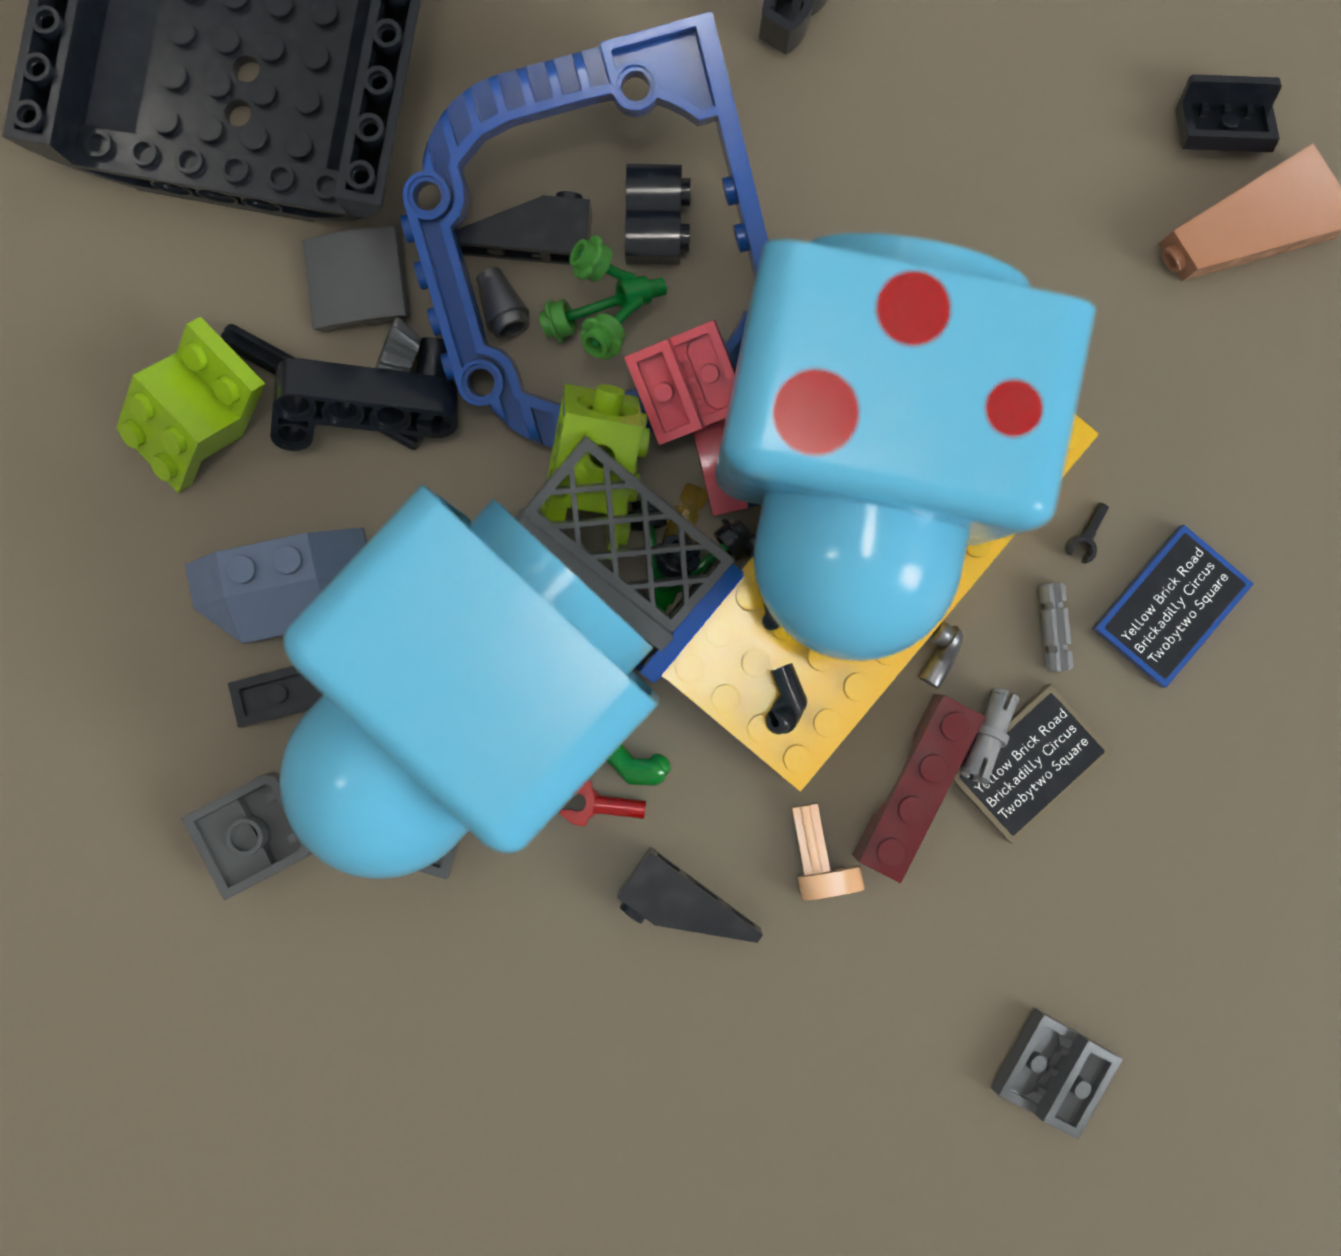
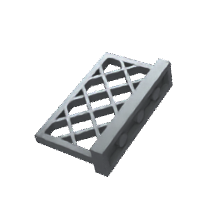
M586 435L524 508L522 507L514 516L527 531L630 627L661 652L674 638L673 631L735 561L730 554ZM588 451L603 463L604 482L575 485L574 466ZM609 469L623 481L610 482ZM569 473L570 486L557 487ZM633 488L640 494L642 513L613 516L611 490ZM605 490L607 516L579 519L576 493ZM571 493L573 520L552 522L538 510L550 495ZM647 501L660 511L648 512ZM649 520H672L677 525L678 543L651 546ZM642 521L645 547L616 549L614 524ZM608 525L610 550L589 552L581 545L580 527ZM574 528L575 539L562 529ZM684 531L697 542L685 543ZM707 549L719 559L706 574L687 576L686 551ZM679 552L681 576L653 579L651 554ZM645 555L647 580L627 582L619 576L617 558ZM611 558L612 569L599 559ZM698 583L689 593L688 584ZM682 585L683 601L669 616L655 605L654 588ZM648 588L649 599L637 589Z

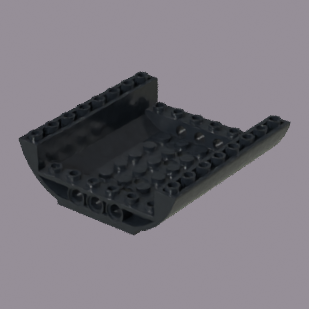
M29 0L2 137L57 163L109 181L134 187L138 191L313 223L315 220L352 221L368 218L377 214L383 205L421 0ZM256 63L260 66V71L253 81L242 82L238 80V72L244 64ZM240 106L251 108V117L246 124L242 126L230 124V115L235 108Z

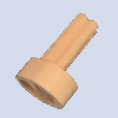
M819 804L791 808L804 875L797 877L801 900H817L865 890L861 866L831 870Z

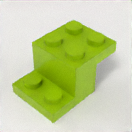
M199 317L186 324L176 353L132 375L116 429L119 431L122 440L129 447L136 449L151 465L156 476L163 481H167L177 493H180L192 486L202 460L243 437L265 383L206 321Z

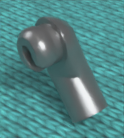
M943 621L930 636L931 642L938 645L919 676L921 680L938 689L952 668L963 641V634L958 626H951L946 621Z

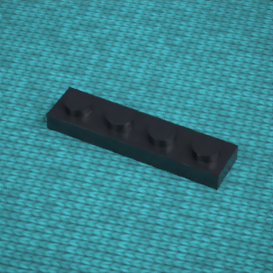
M294 666L228 683L237 725L240 728L306 712L323 695Z

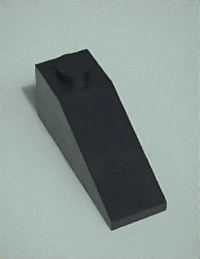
M560 191L556 193V196L543 195L459 228L456 232L463 256L571 265L570 254L575 244L581 239L590 240L592 208L590 199H583L581 194L571 191Z
M652 847L648 849L618 891L617 898L623 902L620 909L640 924L646 919L655 926L758 943L763 936L761 928Z

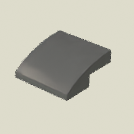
M399 227L361 228L303 240L313 329L327 332L360 323L374 326L394 321L395 317L400 319L410 317Z
M1035 1008L992 1084L991 1089L999 1096L1034 1113L1043 1122L1079 1139L1123 1059L1095 1041Z

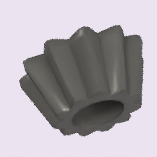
M398 317L394 318L375 368L409 372L422 338Z

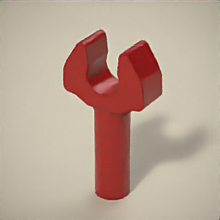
M588 779L575 793L584 796L586 800L585 807L581 810L563 808L560 811V815L573 825L586 826L588 819L597 813L644 819L646 801L601 796L593 788L592 780Z

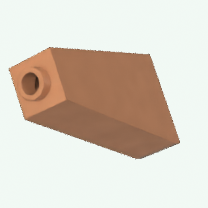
M1314 143L1173 230L1158 243L1162 249L1163 261L1169 270L1177 273L1181 280L1185 281L1335 239L1341 235V185Z

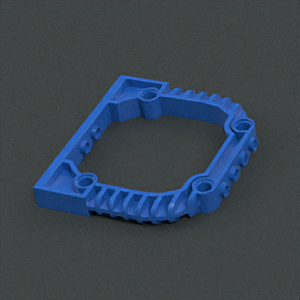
M712 11L599 42L600 46L497 74L472 85L453 100L441 114L426 144L422 171L411 175L405 182L402 194L407 214L401 215L400 221L408 244L415 242L420 261L414 262V269L420 288L422 290L429 289L434 307L428 308L427 313L434 335L442 334L447 353L441 354V362L448 381L455 380L458 391L468 403L476 406L489 405L507 426L533 442L553 447L561 403L526 391L514 359L503 349L488 345L456 232L457 228L466 219L470 205L469 190L463 170L487 140L514 126L608 101H614L616 107L623 114L630 117H642L650 113L658 105L685 117L697 127L716 122L729 175L722 178L723 190L728 206L736 205L740 223L733 225L739 252L748 251L755 279L763 246L768 241ZM631 78L643 79L649 87V92L640 101L629 100L622 92L624 83ZM427 185H436L441 192L440 203L432 210H423L418 201L420 191ZM748 310L743 311L737 326L725 341L735 371ZM478 369L488 370L494 378V388L488 395L478 394L471 385L472 374ZM637 389L626 390L625 394L639 398L641 413L646 414ZM647 416L646 428L650 429V433L654 431Z

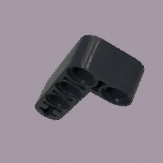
M300 358L286 359L278 364L275 373L270 432L271 441L277 447L284 450H304L312 444L315 424L430 438H444L453 434L458 428V389L453 381H448L447 378L441 376Z

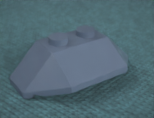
M361 527L308 532L216 551L185 564L193 607L242 644L284 636L287 628L367 544L365 530Z

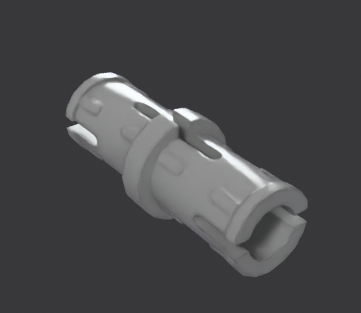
M1001 688L991 689L990 698L983 714L985 718L973 740L964 767L960 771L966 778H969L970 774H972V781L982 784L990 782V776L1000 749L1008 744L1010 737L1006 733L1015 708L1020 701V698L1014 693L1011 694L1010 698H1007L1008 690Z

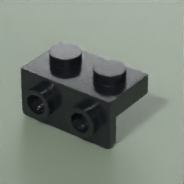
M1191 75L1175 109L1182 149L1273 153L1280 140L1273 104L1282 88L1280 78Z

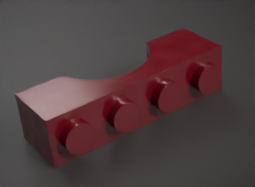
M933 694L913 734L909 755L894 787L881 807L872 815L852 854L858 862L902 883L985 718L984 715L945 695Z

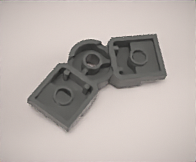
M270 772L263 774L181 818L223 900L238 894L312 854L300 842L285 815L280 794V773ZM460 841L438 861L419 871L447 879L450 875Z

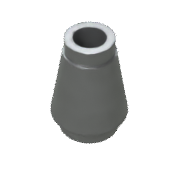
M492 267L479 273L476 277L487 329L494 332L498 339H509L524 332L530 324L527 318L529 309L502 274L501 269Z

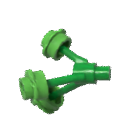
M593 235L590 240H579L573 247L570 254L573 275L580 280L588 279L592 282H597L606 273L618 280L615 287L616 294L574 310L571 309L566 299L556 302L550 299L545 302L544 311L539 313V320L547 338L554 337L559 343H565L566 337L577 333V319L620 305L622 309L614 317L601 313L595 317L585 319L582 323L583 330L580 336L584 349L593 357L608 360L613 355L617 356L622 350V344L625 341V331L622 327L623 322L637 309L645 304H650L652 298L666 296L667 285L662 277L650 280L646 276L636 277L634 273L621 270L612 265V249L602 243L603 239L599 235Z

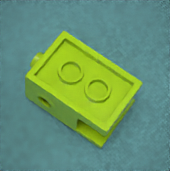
M564 383L547 480L585 435L640 480V474L636 473L637 457L645 458L650 429L646 428L647 414L641 413L639 398L627 395L622 388L613 385L600 384L594 389ZM587 451L574 466L575 485L604 482L603 463ZM609 469L610 482L623 481ZM569 473L557 487L570 486ZM633 488L611 490L613 516L627 515L628 501L636 502L638 492ZM605 490L576 493L578 510L605 514L604 517L607 516ZM571 493L550 495L542 504L541 513L552 522L564 521L567 508H572ZM631 522L614 524L616 549H618V545H627ZM603 525L605 550H610L608 525Z

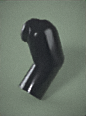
M792 663L770 671L779 695L771 710L767 713L765 723L768 730L777 735L787 734L794 730L807 706V697Z

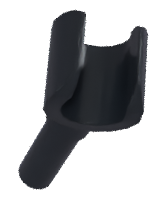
M1098 503L1081 535L1074 536L1067 541L1065 546L1067 555L1071 556L1075 546L1079 542L1084 541L1088 550L1083 556L1081 563L1087 564L1096 557L1097 546L1093 540L1109 509L1106 504Z

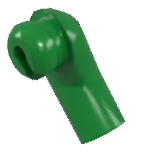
M622 744L606 760L619 776L630 785L656 786L665 780V776L671 770L670 762L664 755L656 753L649 759L634 758Z

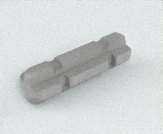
M1060 582L1042 584L1038 590L1040 604L1044 603V610H1041L1044 646H1048L1049 653H1045L1046 668L1051 672L1068 671L1073 668L1074 664L1072 651H1068L1067 644H1071L1068 608L1063 606V601H1067L1066 586Z

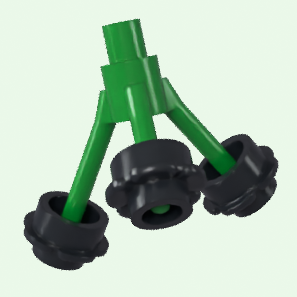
M641 500L632 502L633 510L628 511L627 514L642 513ZM647 501L648 512L660 511ZM666 519L649 520L651 546L657 545L655 529L667 526ZM727 519L721 520L723 526L713 533L720 543L719 546L730 554L735 561L745 554L749 556L752 551L747 548L746 540L751 535V532L739 519L733 523H730ZM642 521L631 522V531H643ZM678 535L666 536L663 538L662 543L658 545L678 543ZM685 537V543L692 542L690 539ZM700 550L686 551L687 576L699 575L718 559L709 553L700 560L698 558ZM679 552L651 554L653 579L681 576ZM682 585L655 587V605L665 612L667 605L673 604L677 593L682 591Z

